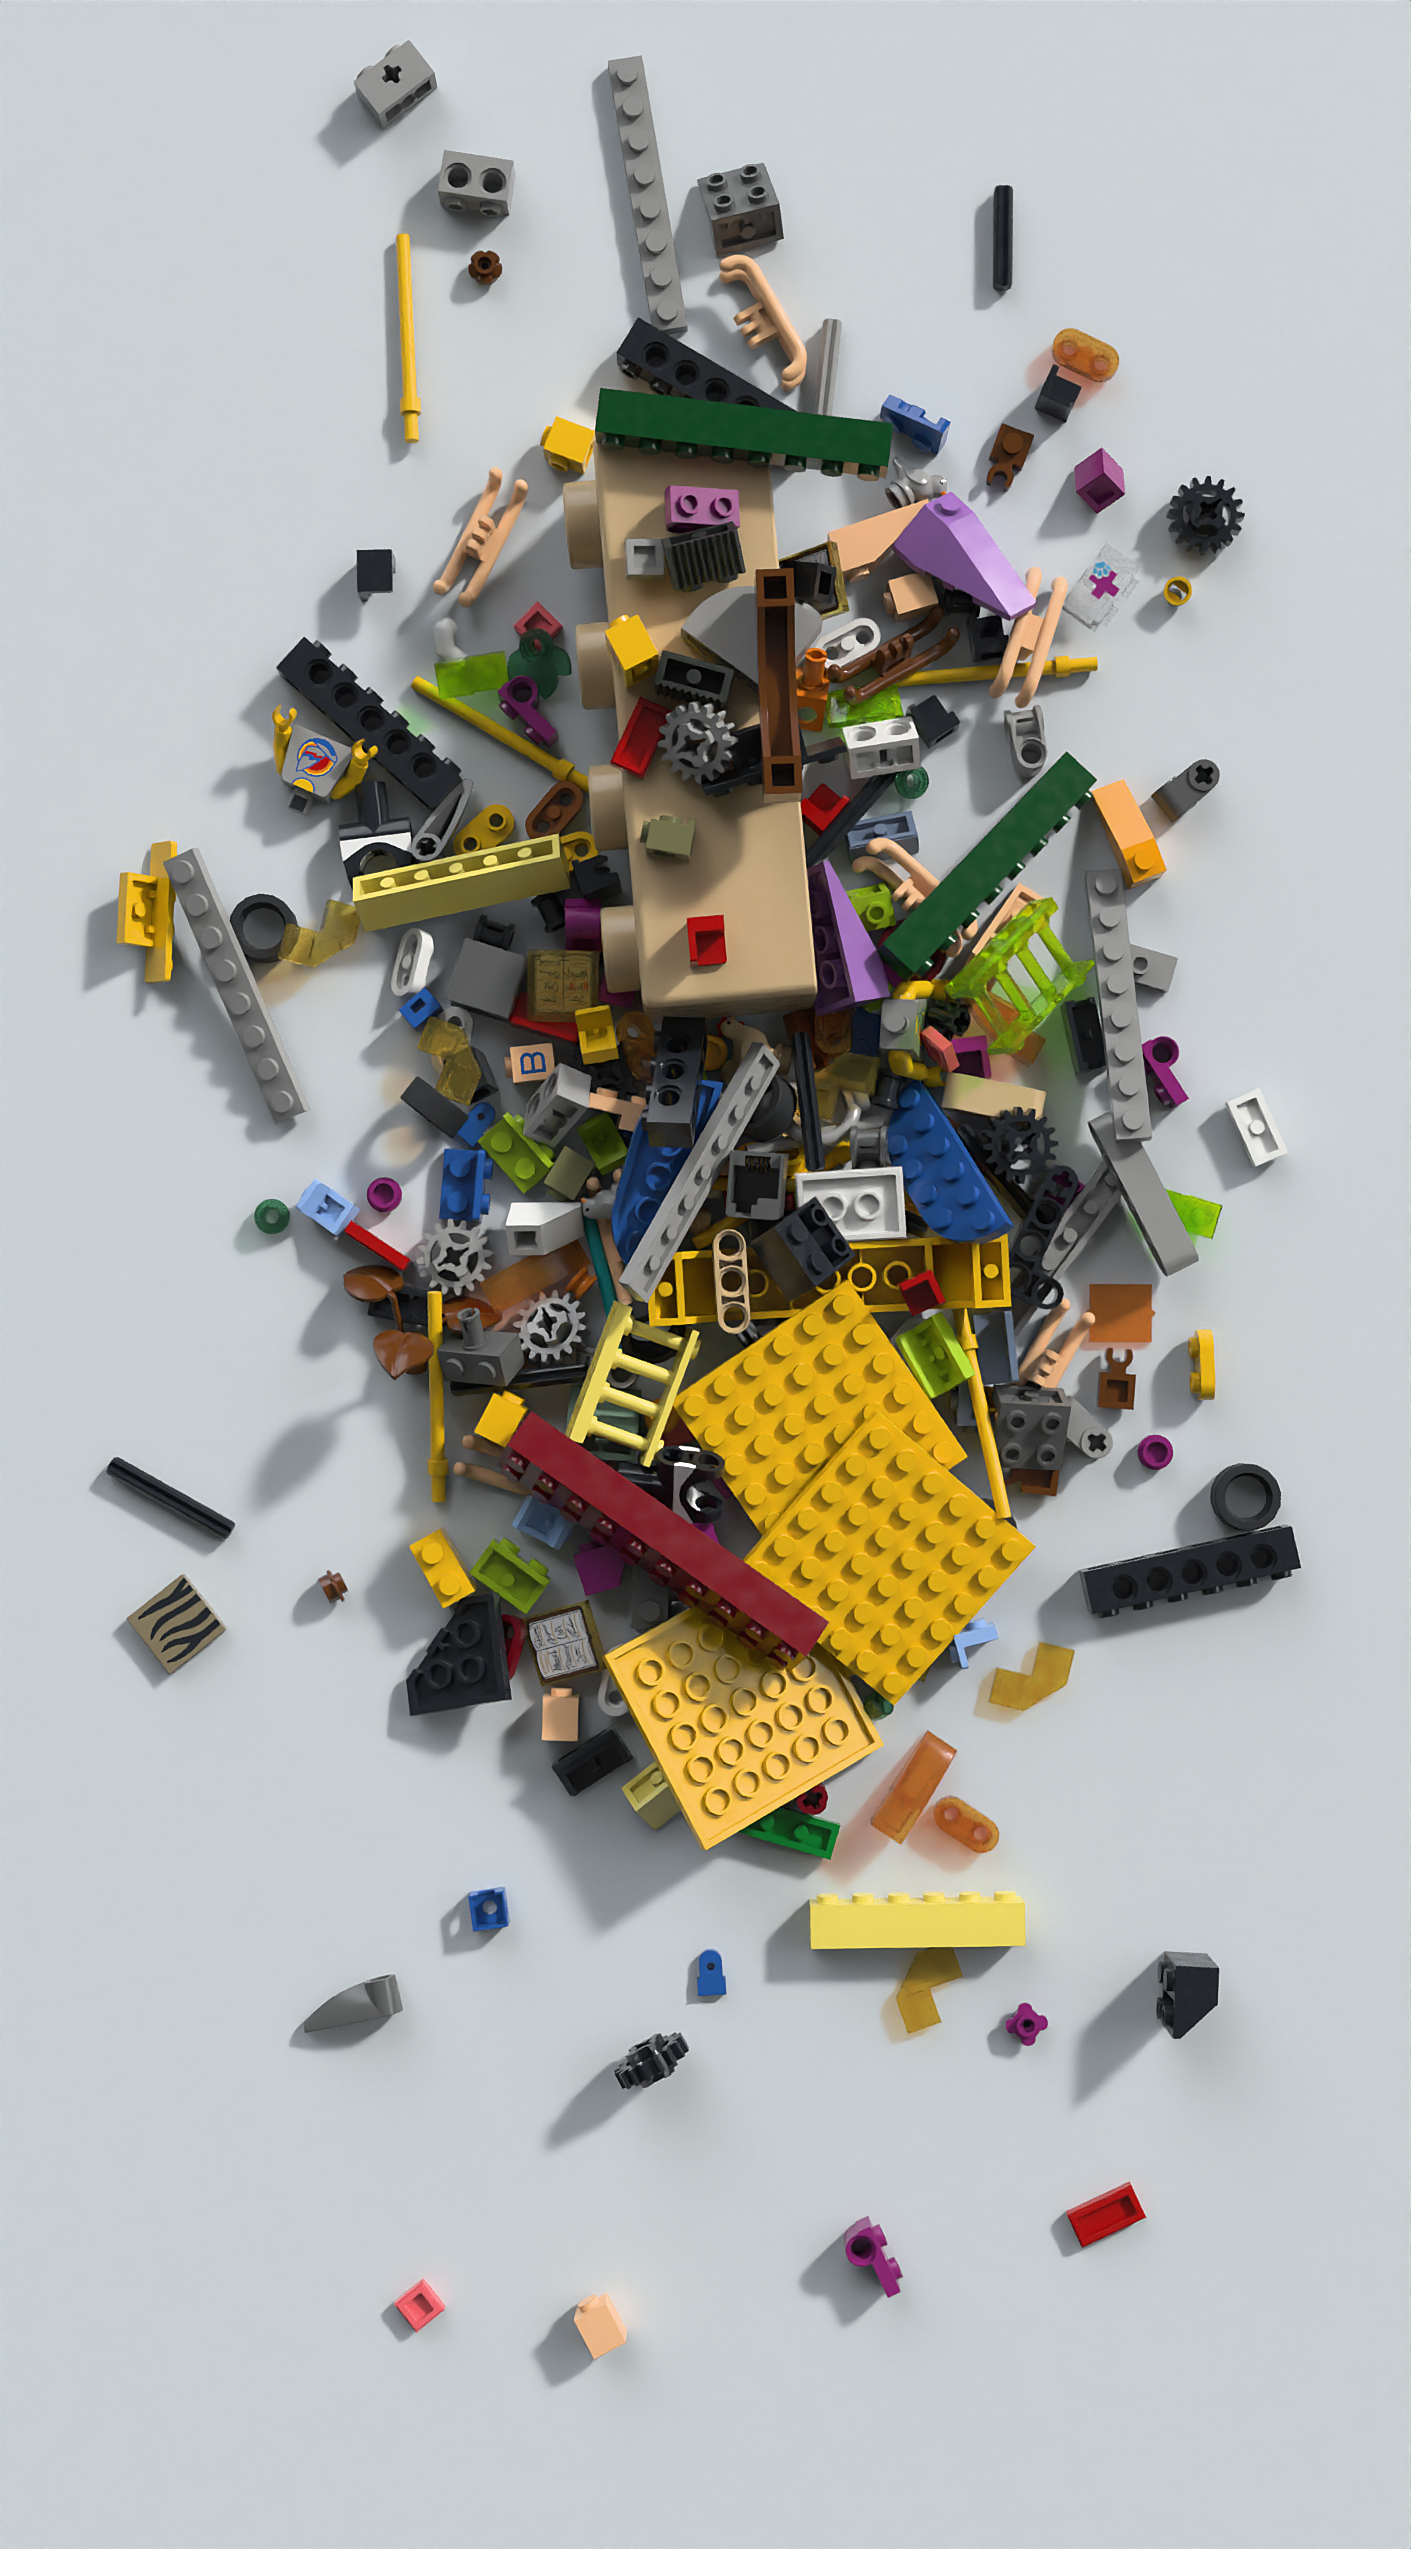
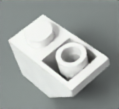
M582 1202L512 1203L505 1225L509 1255H546L583 1237L585 1228Z

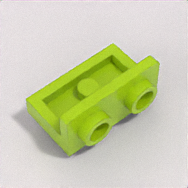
M942 1311L932 1315L914 1329L895 1338L918 1384L929 1400L956 1388L976 1375Z
M503 1537L499 1541L494 1538L469 1573L527 1614L552 1580L547 1576L549 1569L534 1558L530 1562L518 1555L521 1549L509 1539Z

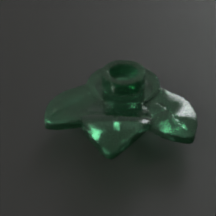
M541 628L529 629L521 636L519 649L509 656L507 666L508 680L510 681L517 676H527L536 683L538 693L544 699H547L555 692L558 686V675L567 676L572 674L570 657L563 648L553 644V640L547 631ZM536 639L540 641L542 646L540 652L534 647Z

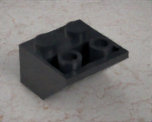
M816 1196L749 1242L789 1302L818 1286L856 1256Z
M1164 1951V1962L1159 1961L1158 1982L1163 1984L1162 1997H1157L1156 2016L1157 2019H1161L1162 2026L1166 2028L1173 2039H1181L1218 2005L1219 1967L1207 1953Z

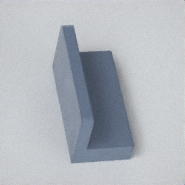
M1003 1311L972 1315L973 1331L976 1334L978 1343L976 1355L983 1385L1019 1382L1012 1312Z

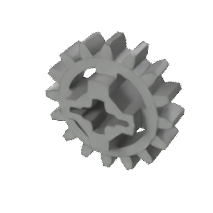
M700 700L693 701L689 706L683 703L676 707V712L673 711L665 716L668 723L659 728V731L666 735V738L659 741L658 746L667 748L668 752L662 756V760L667 761L671 759L674 764L670 771L674 773L681 769L683 771L682 780L684 781L693 776L696 783H702L707 778L712 781L720 776V772L723 773L731 767L727 760L730 761L737 756V752L731 749L730 746L737 743L738 738L729 735V731L735 725L734 723L725 724L723 722L726 715L724 710L718 714L713 713L714 704L711 702L703 706V708ZM702 738H706V741L700 743L699 745H690V743H692L696 739L700 740Z
M448 1219L447 1228L445 1229L438 1223L434 1224L436 1234L431 1235L425 1232L423 1236L428 1241L427 1245L417 1246L418 1250L424 1252V1257L416 1259V1263L426 1267L420 1273V1276L422 1278L431 1276L433 1279L430 1281L429 1287L434 1289L441 1284L442 1294L445 1295L448 1294L450 1288H454L456 1295L461 1296L462 1287L464 1286L471 1292L475 1291L473 1282L476 1279L483 1283L486 1281L485 1277L481 1274L483 1269L492 1270V1266L485 1263V1258L493 1256V1251L484 1250L483 1247L489 1242L488 1237L478 1239L477 1236L480 1228L476 1226L471 1231H468V1222L465 1220L460 1223L459 1227H455L454 1221ZM450 1234H461L468 1237L471 1241L463 1245L453 1241ZM438 1242L441 1247L439 1257L432 1262V1251ZM454 1249L456 1252H465L459 1258L461 1263L459 1266L453 1263L443 1264L450 1257L449 1250ZM478 1253V1263L471 1274L468 1268L471 1257ZM447 1270L455 1272L460 1281H448L438 1274Z
M557 1290L553 1291L551 1298H547L541 1292L539 1294L540 1301L536 1303L529 1298L527 1303L530 1308L527 1311L522 1309L518 1311L519 1315L523 1318L522 1321L513 1323L514 1328L520 1332L518 1335L523 1355L525 1357L529 1356V1359L535 1365L542 1360L545 1366H551L553 1360H556L560 1365L565 1364L564 1357L567 1355L575 1360L577 1358L574 1351L576 1347L585 1349L587 1346L581 1339L582 1336L591 1335V1331L586 1326L590 1322V1318L583 1312L585 1308L579 1301L575 1302L571 1294L567 1293L562 1298ZM558 1309V1310H564V1311L558 1313V1312H556L555 1310ZM544 1345H547L549 1348H540V1347H541V1346H544Z

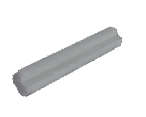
M827 318L823 321L813 414L832 416L842 323L838 319Z

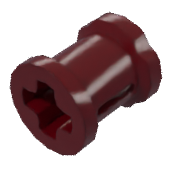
M822 1782L811 1788L813 1793L821 1792L817 1795L819 1802L813 1804L810 1800L803 1801L806 1799L805 1792L796 1797L798 1807L803 1813L817 1815L826 1809L828 1794Z

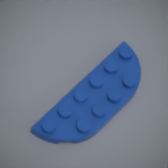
M702 1080L693 1147L717 1106L723 1086L721 1082ZM641 1115L632 1134L611 1209L612 1237L615 1247L626 1265H628L693 1149L649 1147L648 1132H642Z
M913 1080L900 1093L897 1102L899 1108L897 1111L893 1110L888 1127V1155L893 1167L902 1166L903 1186L927 1225L945 1239L957 1244L960 1242L979 1245L1003 1236L1013 1229L1014 1225L929 1088L924 1084L923 1080Z

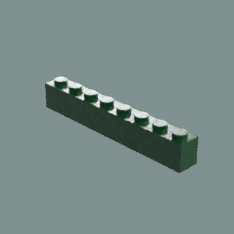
M600 388L595 438L596 443L602 444V447L609 450H622L624 447L638 448V451L649 455H657L660 451L673 452L675 456L683 459H695L698 455L711 457L712 461L723 464L739 460L747 461L748 465L756 468H767L772 464L784 466V469L790 472L799 473L805 472L806 469L821 470V474L830 477L842 476V473L857 475L858 479L864 481H877L879 478H886L893 423Z
M1066 751L877 950L881 960L906 983L914 974L921 978L934 964L930 957L937 950L944 954L958 939L953 933L960 926L967 929L980 916L976 909L983 902L990 905L1003 891L999 886L1006 877L1013 881L1026 867L1022 860L1029 853L1035 858L1049 843L1044 837L1051 830L1057 834L1071 819L1067 813L1074 806L1080 810L1094 795L1089 789L1097 779Z

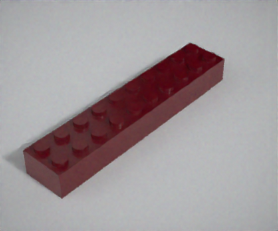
M532 1411L506 1445L497 1466L501 1468V1473L507 1479L515 1483L520 1481L530 1488V1493L538 1501L545 1504L549 1502L560 1510L559 1513L565 1520L572 1524L579 1523L589 1530V1535L596 1542L602 1545L609 1544L619 1552V1557L627 1564L640 1566L648 1572V1577L654 1583L661 1587L668 1586L678 1593L677 1597L682 1603L691 1608L698 1607L707 1614V1619L713 1625L721 1629L726 1627L737 1635L736 1639L743 1646L751 1650L757 1649L767 1656L766 1661L774 1668L781 1671L785 1669L788 1672L793 1670L807 1657L829 1624V1621Z

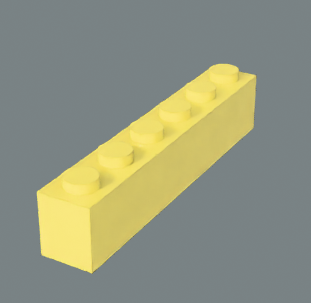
M558 833L353 878V903L365 932L386 929L401 924L419 922L434 917L570 889L569 863Z
M975 1891L959 1892V1897H945L943 1892L923 1893V1898H909V1894L904 1892L888 1893V1898H873L871 1893L852 1894V1899H838L837 1894L822 1893L817 1894V1899H809V1942L811 1949L1026 1946L1025 1902L1021 1896H1016L1014 1891L994 1892V1897H980V1892Z

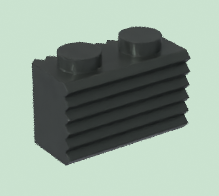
M733 521L661 539L674 590L681 589L682 592H693L703 587L702 583L715 580L718 583H728L736 580L738 574L746 572L738 531Z
M663 650L654 679L655 693L657 696L662 694L664 698L670 696L671 700L677 698L678 702L684 700L685 703H692L695 700H700L701 706L711 702L714 704L713 711L717 709L720 712L726 711L734 681L735 669Z

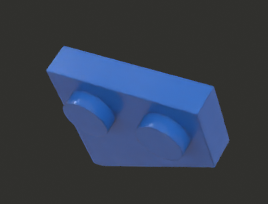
M890 394L882 404L880 418L883 419V422L893 423L894 433H904L912 439V443L919 450L925 453L931 451L936 455L939 454L945 445L951 423L942 417L937 424L932 423L924 417L926 414L924 409L908 404Z

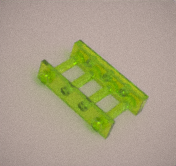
M1052 897L1029 901L945 987L952 999L973 998L999 1036L987 1049L989 1055L1005 1053L1006 1055H1012L1024 1046V1040L1072 989L1077 988L1086 981V974L1096 965L1093 959L1073 962L1049 926V918L1059 909ZM1034 933L1038 934L1061 969V972L1052 982L1028 948V940ZM1015 954L1041 992L1031 1004L1007 970V961ZM993 976H995L1020 1014L1010 1026L985 991L987 988L986 983Z

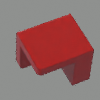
M821 783L808 799L804 798L801 801L802 821L820 836L847 806L850 799L845 795L841 798L826 784Z
M724 914L687 918L690 967L725 964L727 956Z
M927 1269L897 1283L912 1317L936 1305L946 1303L931 1269Z

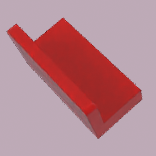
M520 992L514 1014L510 1015L509 1023L511 1027L578 1047L580 1040L575 1015L531 1014L530 994Z

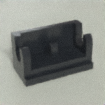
M598 855L581 862L578 859L571 861L584 899H601L602 901L622 894L621 881L617 872L609 873L610 868L608 867L595 868L596 865L607 862V856Z
M1088 997L1085 1000L1076 1002L1075 1000L1064 1002L1060 1006L1074 1074L1105 1069L1106 1061L1102 1028L1094 997Z
M612 1724L553 1762L551 1768L570 1796H576L634 1757Z

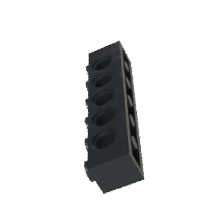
M639 317L616 352L617 365L620 366V371L633 380H637L639 377L649 383L650 389L658 395L709 401L707 396L710 393L720 392L725 397L721 401L722 403L796 411ZM658 356L664 359L665 362L659 367H652L647 361L651 357ZM683 374H689L695 380L689 385H682L677 381V378Z
M303 637L277 665L276 669L280 676L352 741L356 743L364 738L365 741L362 744V749L367 754L371 747L376 746L378 752L372 759L433 813L441 802L462 782L459 776L462 770L448 757H445L442 761L434 754L433 750L436 747L424 735L420 733L417 737L414 736L407 729L410 725L409 722L396 710L390 714L381 706L384 700L373 689L367 687L364 691L355 683L358 677L345 664L342 663L339 667L329 659L332 655L331 652L322 643L316 640L312 644L307 638ZM326 670L329 672V678L326 682L322 684L312 682V677L317 671ZM351 693L355 695V701L351 706L344 708L338 705V700L343 694ZM375 716L381 719V725L378 729L374 731L364 729V723L368 718ZM396 740H404L408 743L407 749L401 754L390 752V746ZM422 763H429L434 766L432 774L426 778H420L415 775L417 767Z
M1284 1524L1080 1569L1079 1573L1088 1611L1092 1614L1098 1613L1099 1618H1106L1120 1614L1118 1608L1132 1605L1134 1611L1154 1607V1600L1167 1598L1168 1603L1179 1602L1189 1599L1188 1593L1199 1590L1202 1591V1595H1210L1222 1592V1585L1236 1583L1237 1588L1258 1584V1577L1267 1575L1271 1576V1580L1288 1578L1293 1576L1291 1570L1301 1568L1292 1526ZM1262 1547L1267 1553V1560L1262 1566L1256 1567L1252 1563L1251 1556L1255 1549ZM1229 1555L1233 1562L1232 1569L1226 1574H1220L1217 1570V1561L1220 1557ZM1195 1563L1198 1567V1575L1195 1580L1186 1582L1182 1577V1570L1186 1564ZM1160 1570L1164 1576V1582L1160 1588L1152 1590L1147 1584V1578L1151 1572ZM1126 1578L1129 1582L1128 1593L1123 1597H1116L1112 1590L1114 1582L1117 1579Z

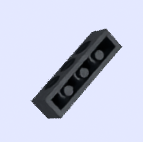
M663 1016L661 1031H655L654 1051L657 1052V1057H651L650 1078H653V1083H647L645 1094L646 1105H649L648 1110H642L641 1129L642 1132H648L649 1147L693 1148L708 1048L706 1018Z

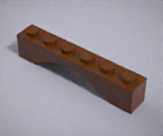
M793 568L756 569L754 597L763 803L800 802L803 790L796 691Z

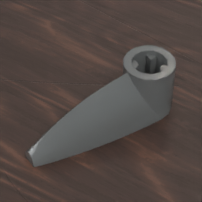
M465 778L441 802L424 823L411 843V853L415 864L446 858L445 850L452 841L464 815L474 782Z
M389 1974L376 1977L333 1996L304 2023L305 2033L382 2018L403 2011L396 1975Z

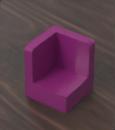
M1100 448L1075 466L1076 493L1097 514L1125 495L1123 469L1103 448Z
M986 1035L950 1040L959 1066L952 1073L984 1079L992 1077Z

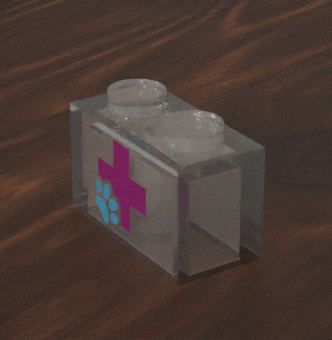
M1105 543L1065 598L1062 610L1093 632L1097 630L1101 623L1107 627L1119 610L1114 606L1121 596L1127 599L1138 585L1139 580L1135 576L1140 566L1108 543Z

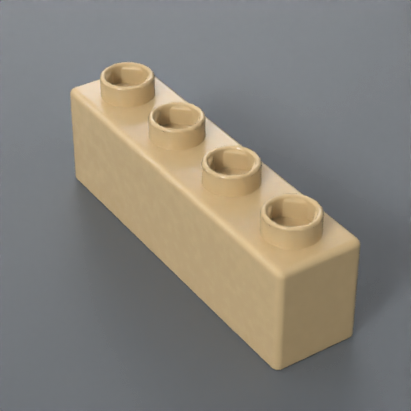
M595 439L593 442V456L596 480L570 482L563 485L564 515L570 567L574 570L604 568L608 613L607 622L584 623L575 627L582 706L585 710L616 708L619 741L640 696L675 712L676 707L685 702L684 700L678 702L677 698L671 700L670 696L664 698L662 694L657 696L654 688L655 675L626 688L607 651L604 631L609 629L608 625L613 620L624 615H628L631 618L638 614L658 652L659 661L662 651L665 650L717 664L681 637V627L692 612L709 597L734 587L754 586L756 569H779L770 465L767 468H756L748 465L747 461L739 460L723 464L712 461L711 457L698 455L695 459H683L675 456L673 452L660 451L657 455L641 453L638 451V448L624 447L622 450H609L602 447V444L596 443ZM670 485L738 490L740 527L737 531L746 572L738 574V578L732 582L718 583L715 580L702 583L703 587L693 592H682L681 589L674 590L663 549L664 576L662 580H626L625 540L664 539L683 534L671 533L666 530L664 492ZM735 676L725 711L726 715L723 719L725 724L734 723L735 725L729 733L760 723L759 694ZM719 709L713 711L715 714L720 712ZM702 738L700 740L696 739L695 741L690 743V745H699L700 743L706 741V738ZM660 746L644 780L610 766V764L589 767L588 785L595 849L598 851L629 849L633 905L606 907L600 912L608 991L617 993L641 990L644 1015L651 1023H662L663 1016L704 1017L710 1019L812 1009L817 994V977L801 801L763 803L762 784L748 786L747 783L733 787L734 791L724 796L713 797L712 794L706 796L700 783H696L694 776L684 781L682 780L683 771L681 769L674 773L670 771L674 763L671 759L667 761L662 760V756L668 752L667 748ZM727 760L731 767L726 771L733 770L734 767L732 760ZM661 815L677 817L682 820L681 824L688 825L689 818L696 819V830L690 862L646 854V844L640 843L643 822H650L651 819L659 820ZM724 914L727 962L722 965L690 967L687 918Z

